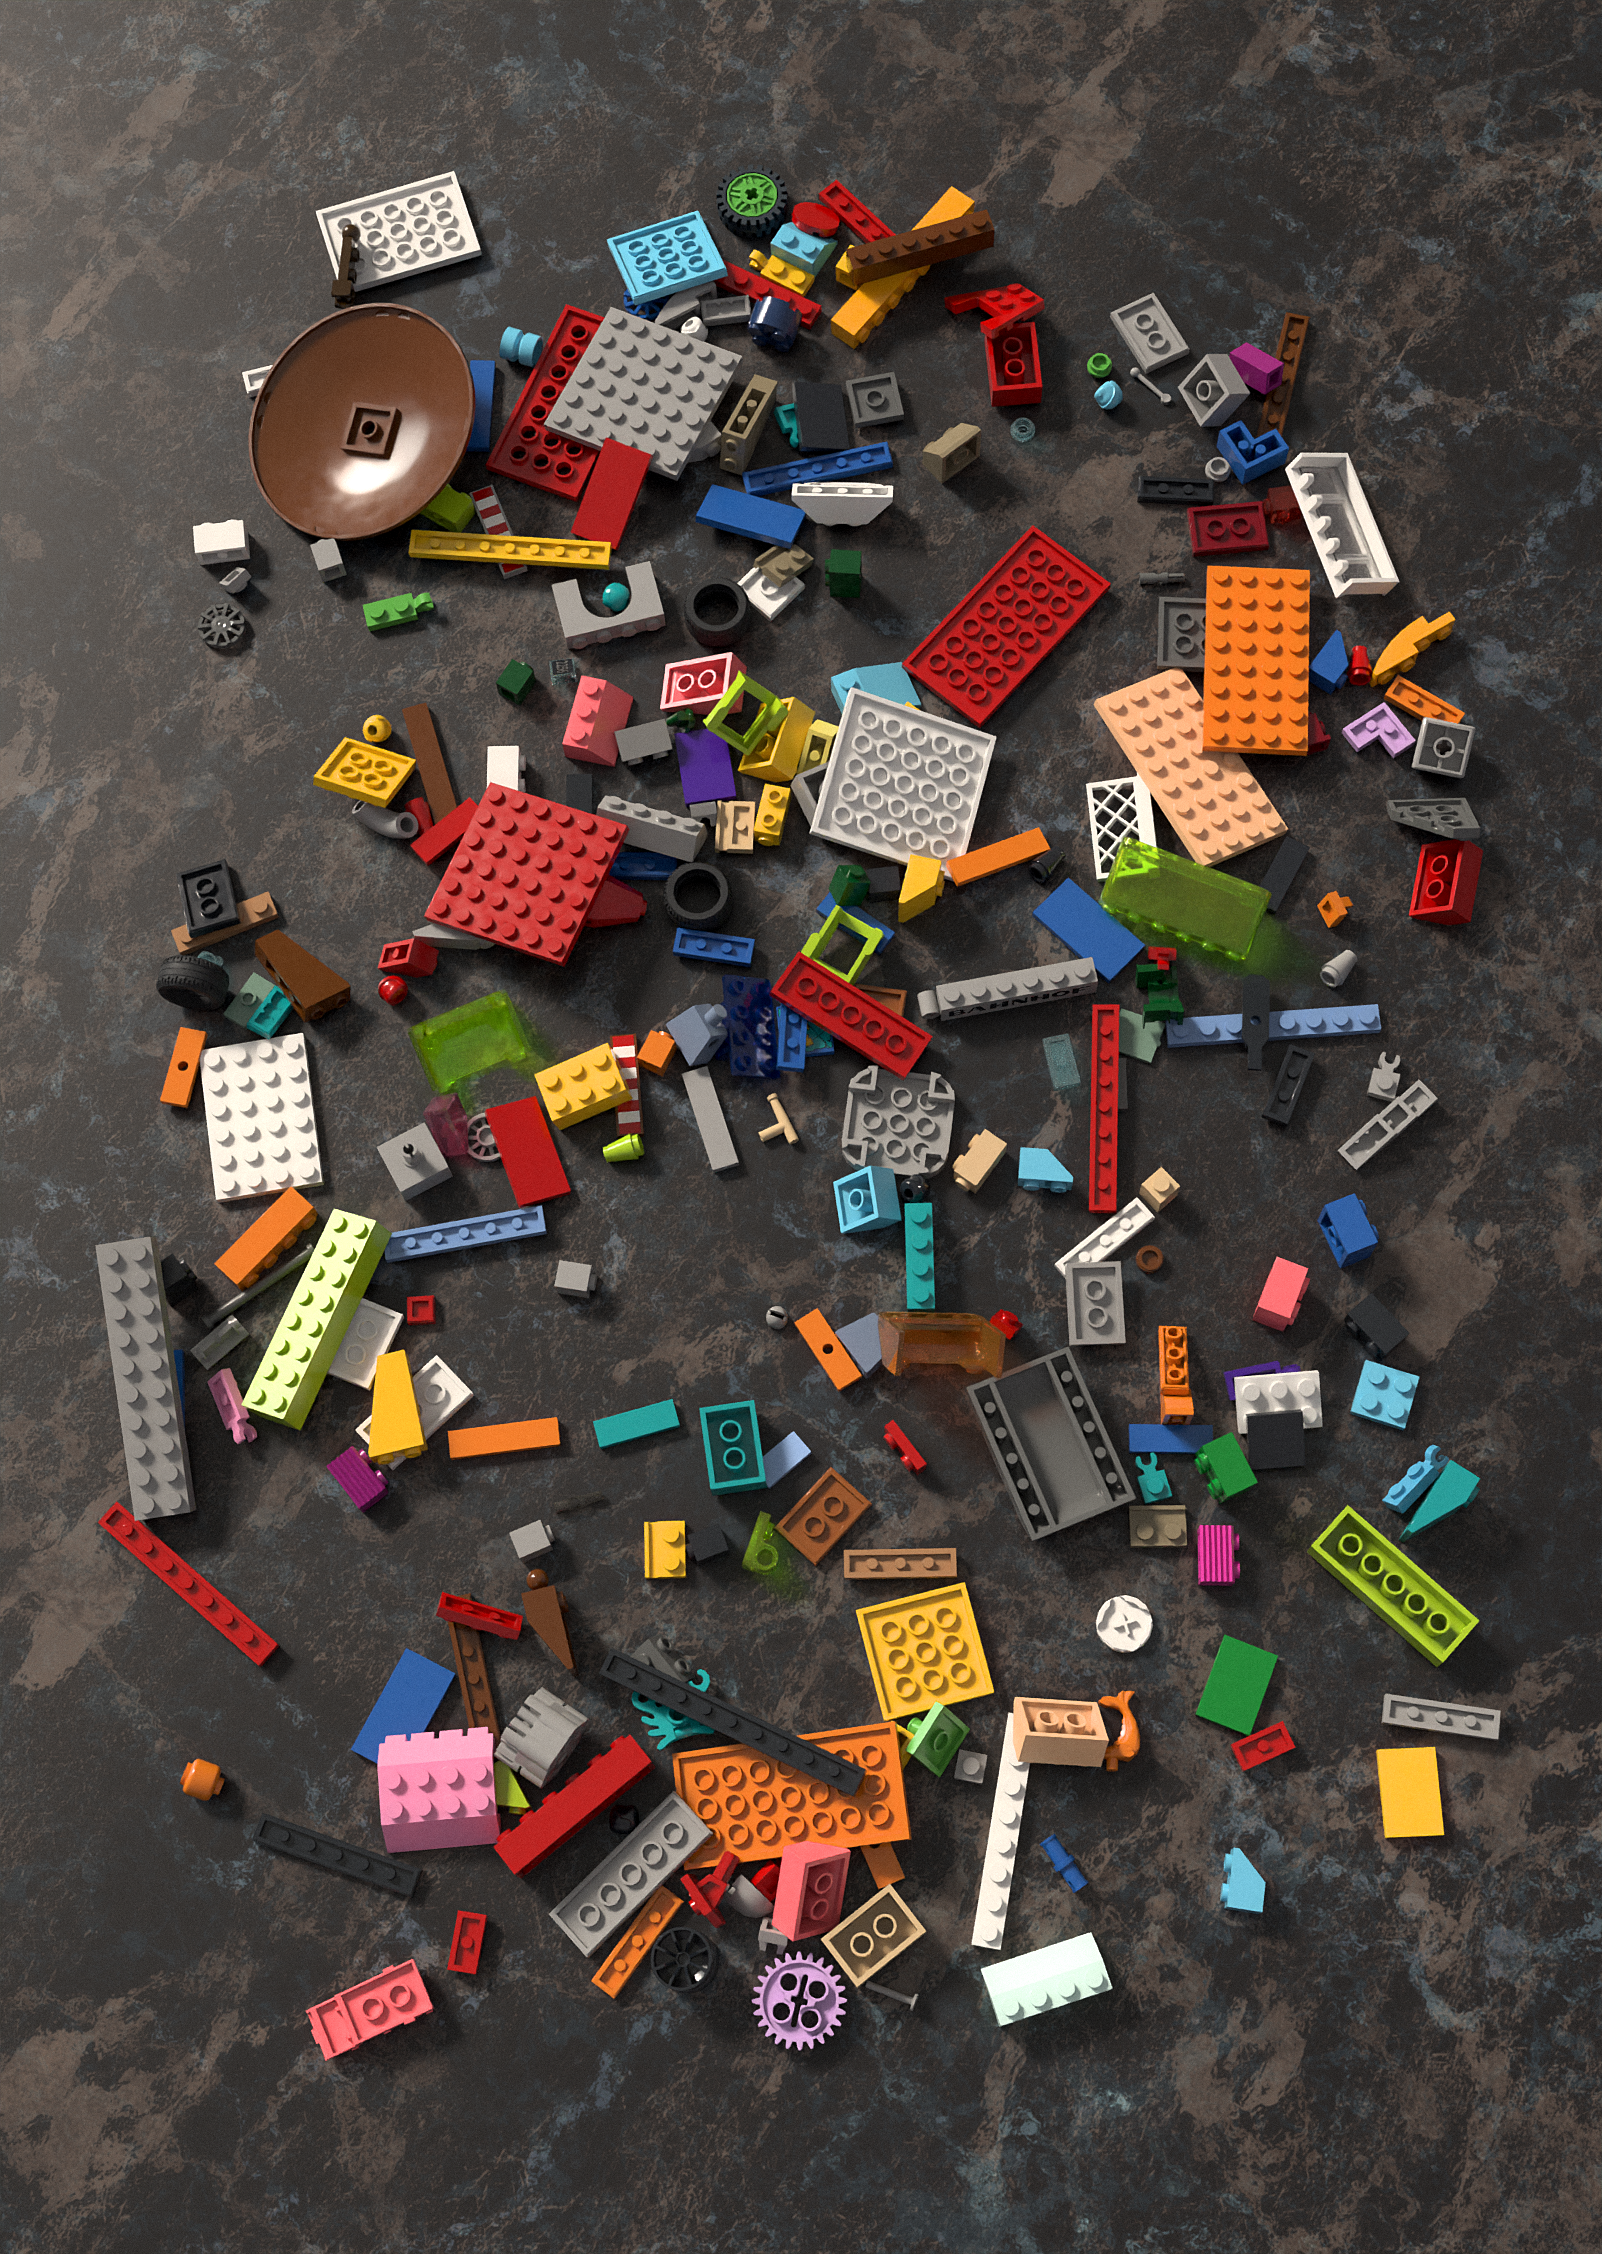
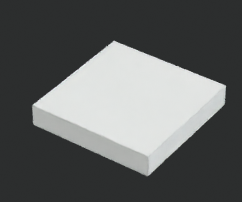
M753 568L737 583L747 593L750 605L770 622L805 589V584L797 577L780 588L764 576L760 568Z

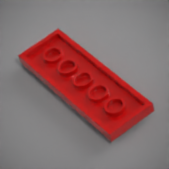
M801 952L796 954L770 991L769 996L903 1081L933 1037Z

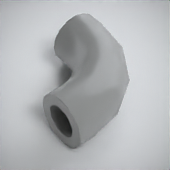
M361 800L356 803L351 812L368 828L387 837L406 839L413 837L418 831V821L409 812L396 813L387 808L374 806Z

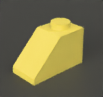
M818 719L811 725L807 733L797 775L830 761L838 726Z

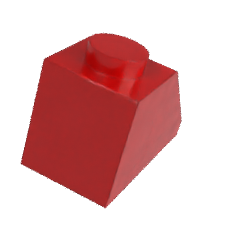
M415 938L385 944L377 969L417 978L432 975L437 966L439 950Z

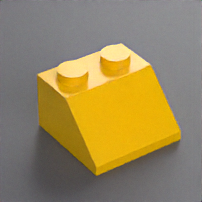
M910 855L899 898L898 922L904 923L935 905L937 896H942L945 884V871L941 870L940 860Z

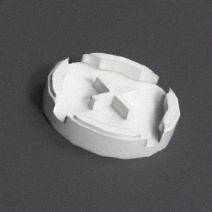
M1127 1595L1114 1597L1106 1601L1099 1610L1096 1620L1097 1634L1101 1641L1111 1650L1121 1653L1134 1652L1143 1647L1150 1638L1153 1627L1147 1606L1139 1599Z

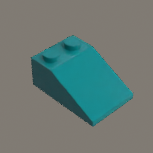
M1450 1460L1436 1478L1400 1536L1399 1541L1402 1543L1406 1542L1456 1513L1461 1506L1467 1508L1480 1490L1476 1486L1480 1478Z

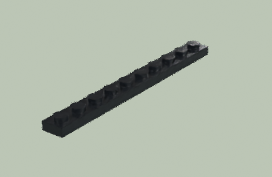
M611 1648L599 1672L605 1678L852 1797L856 1796L867 1773L866 1769L616 1649Z

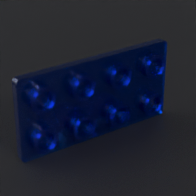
M726 974L722 977L724 1001L720 1005L727 1011V1016L722 1020V1023L728 1035L716 1051V1060H727L730 1058L731 1074L733 1076L777 1080L780 1078V1072L776 1070L777 1043L772 997L769 996L771 991L770 980Z

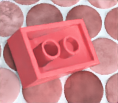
M732 652L666 664L660 709L663 712H678L688 708L693 711V714L709 715L735 681L738 671L746 675L747 667ZM744 691L730 708L728 714L742 712Z

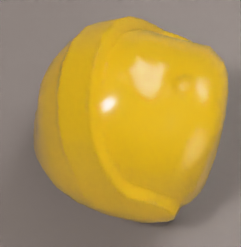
M381 715L369 717L363 726V734L369 742H382L386 740L392 730L390 722Z

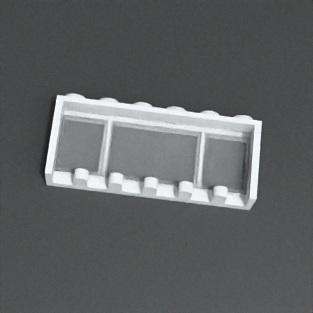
M1300 453L1287 466L1285 471L1335 597L1339 598L1349 594H1382L1385 596L1399 583V579L1348 453Z

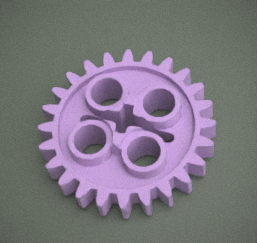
M801 1952L797 1953L796 1960H792L790 1955L786 1953L785 1963L782 1964L779 1959L775 1958L776 1968L772 1969L766 1965L765 1969L769 1975L767 1977L758 1976L763 1986L753 1988L754 1991L760 1994V1998L753 1999L752 2003L760 2005V2009L756 2010L753 2014L755 2016H763L764 2019L759 2022L758 2026L768 2025L769 2029L765 2034L766 2037L771 2036L773 2033L777 2034L775 2044L778 2045L782 2039H785L786 2049H789L793 2042L797 2043L799 2051L802 2050L803 2042H807L809 2047L813 2049L814 2039L817 2038L822 2044L825 2043L823 2037L825 2032L832 2037L834 2036L830 2028L832 2024L841 2026L836 2016L846 2014L844 2010L839 2008V2004L847 2002V1999L839 1997V1993L845 1990V1986H836L835 1983L839 1981L841 1976L835 1975L831 1977L830 1973L833 1970V1966L830 1965L824 1969L822 1967L824 1958L821 1957L817 1963H814L812 1953L808 1955L806 1960L802 1959ZM787 1974L794 1975L797 1978L796 1988L791 1991L784 1990L781 1986L782 1977ZM803 1975H808L803 1995L804 1999L808 2000V2003L800 2007L797 2025L792 2027L791 2021L796 2004L791 2002L792 1997H798ZM816 1981L823 1983L826 1987L824 1996L819 1999L811 1997L809 1993L810 1985ZM780 2003L787 2004L790 2009L789 2017L783 2021L777 2020L773 2014L775 2006ZM807 2011H814L818 2015V2023L813 2028H806L802 2024V2016Z

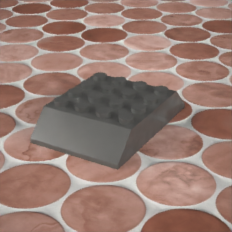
M1069 1346L966 1387L977 1423L1017 1516L1032 1542L1136 1500Z

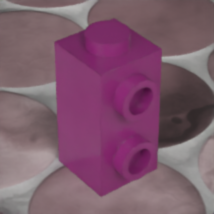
M1247 342L1230 352L1229 358L1245 384L1263 394H1267L1282 384L1284 363Z

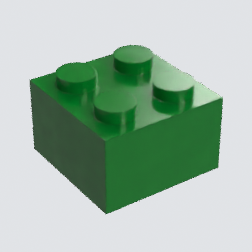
M1232 1432L1203 1445L1195 1453L1196 1459H1194L1196 1468L1201 1475L1205 1473L1209 1481L1207 1489L1214 1500L1218 1499L1220 1504L1249 1491L1258 1483Z

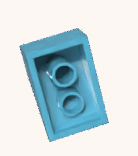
M902 662L854 668L831 677V691L842 714L851 687L902 705L909 702L916 708L922 706L907 672L902 668Z

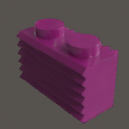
M351 1446L326 1467L356 1506L364 1513L389 1493L385 1487L389 1482L379 1470L374 1473L368 1466L372 1460L363 1449L357 1452Z

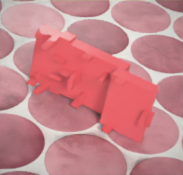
M411 1959L396 1967L391 1965L383 1969V1973L308 2009L306 2013L313 2026L311 2032L315 2042L320 2044L325 2061H328L351 2049L353 2051L359 2048V2045L363 2044V2042L382 2033L387 2034L391 2032V2029L403 2023L408 2025L417 2021L416 2018L422 2016V2014L426 2013L427 2015L433 2012L434 2006L414 1959Z

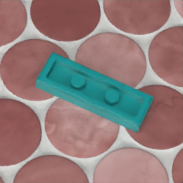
M673 1399L593 1421L600 1449L680 1427Z

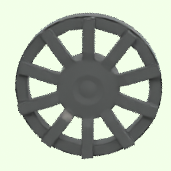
M228 603L211 605V607L201 613L198 621V632L201 639L213 648L231 647L239 642L245 633L246 623L241 611ZM217 610H223L222 615L219 616ZM227 610H230L232 613L226 617ZM214 612L216 617L212 618L209 615ZM236 615L240 618V620L230 621ZM205 619L211 621V624H209V623L203 624V623H204ZM233 625H241L240 630L233 629ZM204 628H212L206 634L203 633ZM214 633V641H210L208 637ZM231 633L236 635L233 639L229 640L228 636ZM219 637H224L226 642L218 643Z

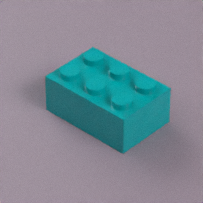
M754 1400L699 1408L712 1496L767 1488Z

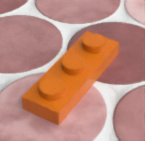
M1399 675L1384 696L1386 701L1421 721L1423 718L1428 717L1460 724L1465 715L1461 710Z

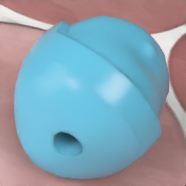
M1107 381L1095 392L1094 397L1100 407L1112 409L1121 403L1123 393L1118 384L1114 381Z

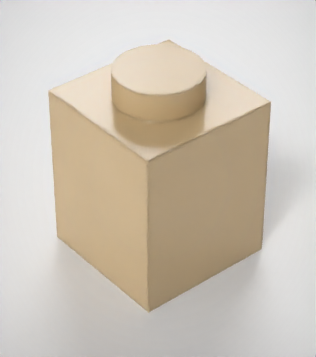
M1161 1167L1142 1183L1139 1194L1158 1213L1178 1195L1180 1185Z

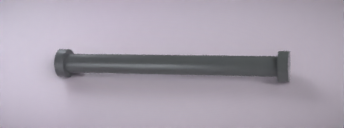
M310 1243L307 1244L305 1250L208 1316L206 1314L203 1315L201 1318L207 1327L212 1330L215 1327L214 1324L308 1261L315 1250Z

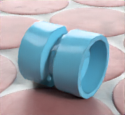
M508 327L500 343V357L512 362L519 359L520 364L534 368L543 350V337L532 333L524 335L522 330Z

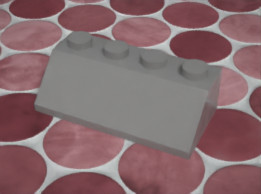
M605 795L597 807V816L628 826L630 830L624 843L688 862L694 861L708 837L705 824L696 822L692 818H683L672 815L667 811L651 809L643 804H634L621 800L619 797Z

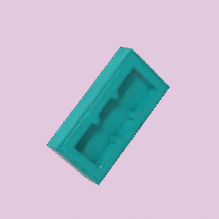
M274 986L247 1022L248 1029L268 1040L271 1039L293 1009V1006L278 986Z

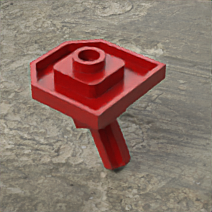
M730 1851L724 1852L713 1874L707 1875L701 1881H699L695 1874H686L680 1879L692 1898L689 1904L698 1916L703 1914L715 1928H720L726 1923L718 1906L730 1886L728 1881L740 1861V1858Z

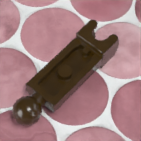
M348 224L342 229L343 240L338 280H333L331 296L335 297L334 305L335 308L346 309L355 305L356 294L353 284L357 282L355 263H359L360 257L359 248H355V243L359 241L361 232L353 224Z

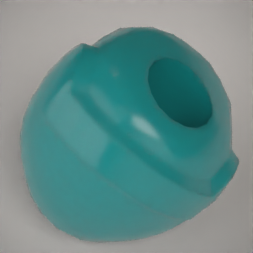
M620 583L608 585L603 593V604L613 611L624 610L629 604V590Z

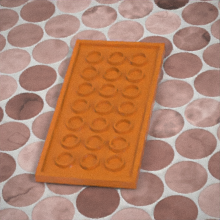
M1207 566L1202 751L1307 755L1310 570Z
M893 1721L797 1735V1737L867 1770L855 1797L745 1744L672 1754L677 1794L714 1833L684 1863V1870L717 1867L725 1851H730L740 1858L739 1863L782 1858L784 1846L804 1841L842 1848H854L911 1840L897 1722Z

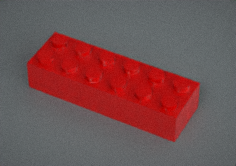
M623 1735L617 1738L610 1745L612 1750L606 1755L598 1754L587 1764L589 1769L581 1775L578 1772L572 1775L564 1783L567 1787L557 1794L554 1791L542 1801L544 1806L536 1812L530 1810L520 1818L519 1822L521 1824L516 1829L511 1831L509 1828L496 1838L498 1843L494 1846V1849L514 1875L522 1879L656 1768L631 1735L626 1738Z

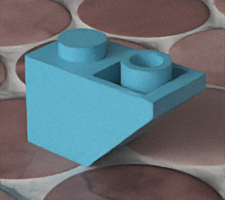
M1020 1148L1018 1186H1023L1025 1190L1030 1191L1039 1190V1188H1050L1052 1192L1058 1193L1072 1189L1073 1176L1048 1149Z
M1233 1848L1230 1854H1225L1224 1871L1228 1872L1227 1884L1222 1883L1220 1901H1225L1224 1909L1260 1914L1263 1911L1265 1881L1240 1848Z

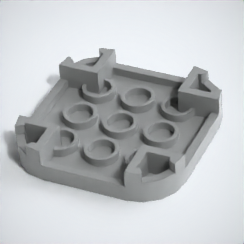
M878 1065L868 1066L867 1069L859 1072L851 1079L848 1087L842 1135V1154L847 1164L857 1171L870 1165L891 1168L894 1170L895 1177L909 1178L914 1174H918L925 1179H929L939 1174L945 1167L948 1159L955 1097L954 1090H952L950 1084L941 1077V1074L931 1072V1075L909 1072L904 1081L887 1070L878 1069Z

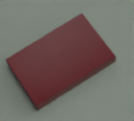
M1262 501L1187 508L1193 557L1268 550L1269 542Z

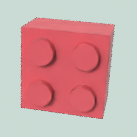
M1277 1257L1269 1273L1252 1320L1282 1332L1287 1324L1292 1326L1301 1306V1303L1296 1301L1302 1300L1310 1278L1305 1277L1308 1268Z

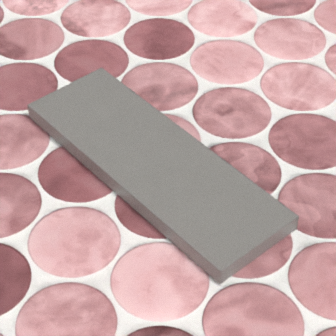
M673 1791L549 1915L583 1954L589 1958L714 1833L677 1792Z

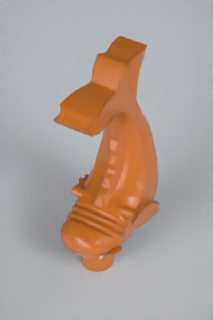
M1121 1691L1118 1697L1105 1696L1098 1702L1100 1706L1116 1709L1123 1715L1121 1736L1118 1737V1740L1112 1746H1108L1103 1759H1106L1107 1771H1118V1760L1129 1762L1139 1752V1728L1128 1703L1135 1691Z

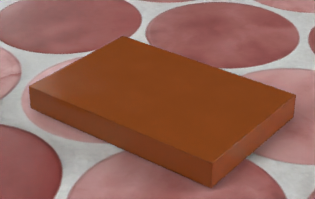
M830 1467L776 1525L775 1530L816 1567L872 1506V1503Z

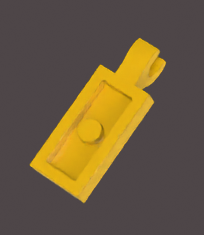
M753 250L749 256V259L752 260L749 266L761 271V278L802 297L806 295L814 283V275L774 255L768 260L761 252Z

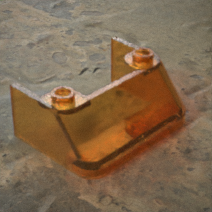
M890 1311L879 1313L878 1332L882 1364L895 1376H901V1372H904V1368H909L910 1363L960 1364L966 1368V1372L972 1374H982L983 1370H987L996 1378H1001L1006 1334L984 1317L968 1313Z

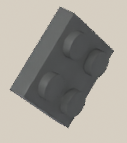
M894 372L846 381V389L855 428L904 420V412Z

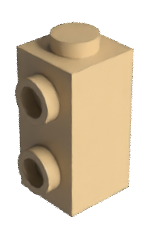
M986 1129L981 1135L976 1134L968 1145L970 1150L965 1156L960 1155L952 1167L955 1169L953 1179L956 1180V1185L964 1191L971 1190L976 1193L1006 1153L1007 1143Z

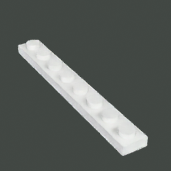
M1008 1713L971 1944L1001 1950L1030 1763L1018 1762L1013 1745V1713Z

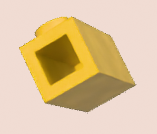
M769 784L764 786L753 830L754 840L764 846H772L773 844L780 846L791 802L790 788Z

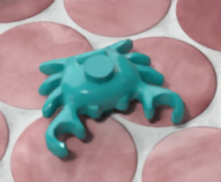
M700 1669L697 1671V1674L703 1678V1683L701 1685H694L692 1681H688L687 1684L706 1692L710 1685V1678L706 1671ZM635 1691L632 1694L634 1707L655 1717L654 1719L646 1716L641 1718L644 1724L659 1728L650 1730L648 1736H666L657 1745V1749L660 1751L677 1740L697 1734L714 1733L713 1729L707 1726H700L701 1723L664 1705L657 1707L655 1701L648 1699L645 1703L640 1702L638 1699L640 1694Z

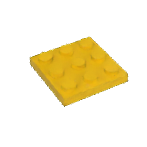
M345 737L314 775L313 785L346 795L349 798L371 803L374 806L386 808L414 771L416 760Z

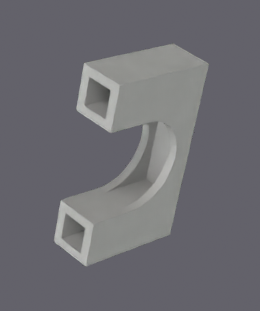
M650 561L625 567L632 598L628 607L614 617L603 618L591 614L583 605L576 579L552 585L568 649H580L588 644L596 642L605 643L612 638L630 637L637 632L645 630L654 631L662 626H666Z

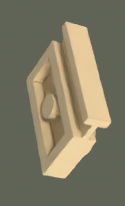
M718 801L715 839L716 853L727 851V853L753 854L755 802L729 801V803Z

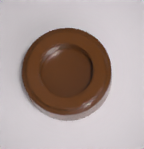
M1144 1246L1137 1253L1136 1265L1141 1272L1154 1274L1162 1267L1163 1254L1155 1246Z

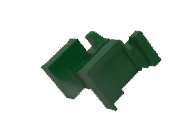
M1137 964L1136 988H1147L1149 1004L1143 1005V1029H1145V1023L1168 1021L1170 1024V1019H1175L1177 1025H1183L1184 1008L1182 1002H1179L1177 967L1171 966L1170 974L1164 975V970L1158 969L1157 964Z

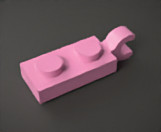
M230 1368L221 1369L208 1381V1385L226 1430L233 1431V1438L237 1444L246 1439L244 1434L248 1442H252L257 1437V1432L253 1426L246 1422L249 1414L247 1409L241 1405L243 1399L237 1387V1382Z

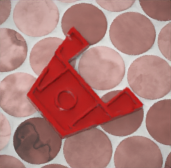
M1018 283L944 298L945 307L955 314L980 307L994 318L980 322L981 332L991 339L998 337L999 331L1003 328L1006 331L1013 328V322L1021 318V321H1025L1045 309L1044 299Z

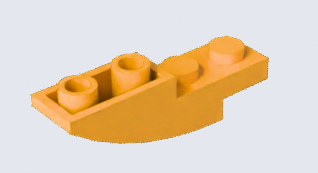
M1448 612L1429 624L1421 616L1404 628L1389 643L1380 656L1369 682L1371 687L1379 683L1383 685L1389 682L1400 671L1406 672L1415 665L1418 652L1427 649L1431 642L1436 639L1443 640L1452 633V627L1455 622L1453 615Z

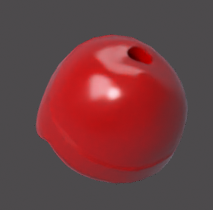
M393 975L384 978L379 983L378 993L384 1001L394 1006L405 999L408 987L402 978Z

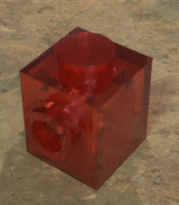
M1291 485L1268 489L1267 497L1263 499V509L1265 514H1269L1270 523L1279 522L1284 524L1301 518L1302 511Z

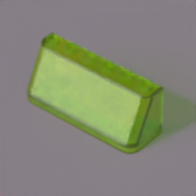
M1123 837L1098 904L1102 905L1101 909L1112 914L1117 912L1123 913L1132 922L1141 923L1143 921L1149 923L1151 928L1158 932L1165 933L1166 930L1175 933V937L1184 942L1196 941L1201 943L1200 947L1205 950L1215 952L1217 949L1224 952L1225 957L1234 961H1240V959L1246 960L1272 893L1259 886L1132 838Z

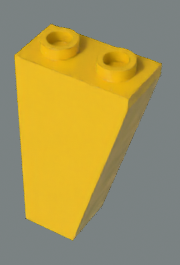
M405 1350L377 1356L368 1453L374 1463L378 1462L379 1465L394 1462L396 1457L414 1458L422 1454L421 1451L428 1450L409 1356Z

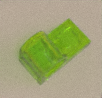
M760 1511L742 1562L743 1569L764 1575L772 1574L777 1570L779 1566L778 1552L772 1545L764 1543L765 1539H771L775 1524L771 1523V1514ZM763 1553H769L774 1558L771 1564L764 1566L759 1564V1556Z

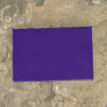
M708 729L674 734L685 806L689 807L691 804L711 801L735 800L736 791L728 742Z

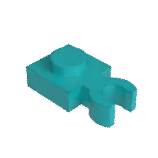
M794 403L776 407L773 413L782 433L789 432L791 435L790 444L793 447H797L799 440L797 438L798 431Z
M1154 1452L1149 1455L1150 1465L1142 1464L1140 1456L1135 1459L1137 1469L1143 1472L1142 1476L1137 1477V1482L1144 1505L1172 1498L1164 1469L1160 1471L1155 1469L1157 1457Z

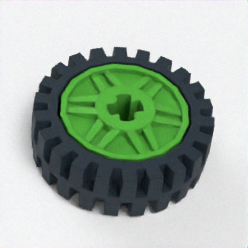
M753 164L748 165V170H745L744 166L738 167V173L733 169L730 171L729 176L725 175L723 182L719 183L717 190V210L725 227L728 226L729 231L732 233L736 230L737 235L741 237L746 232L747 238H752V233H756L758 238L762 237L763 231L768 235L771 233V228L777 230L779 223L782 224L788 212L787 188L784 180L780 179V175L777 172L773 174L772 169L768 167L764 171L762 165H758L757 169H754Z

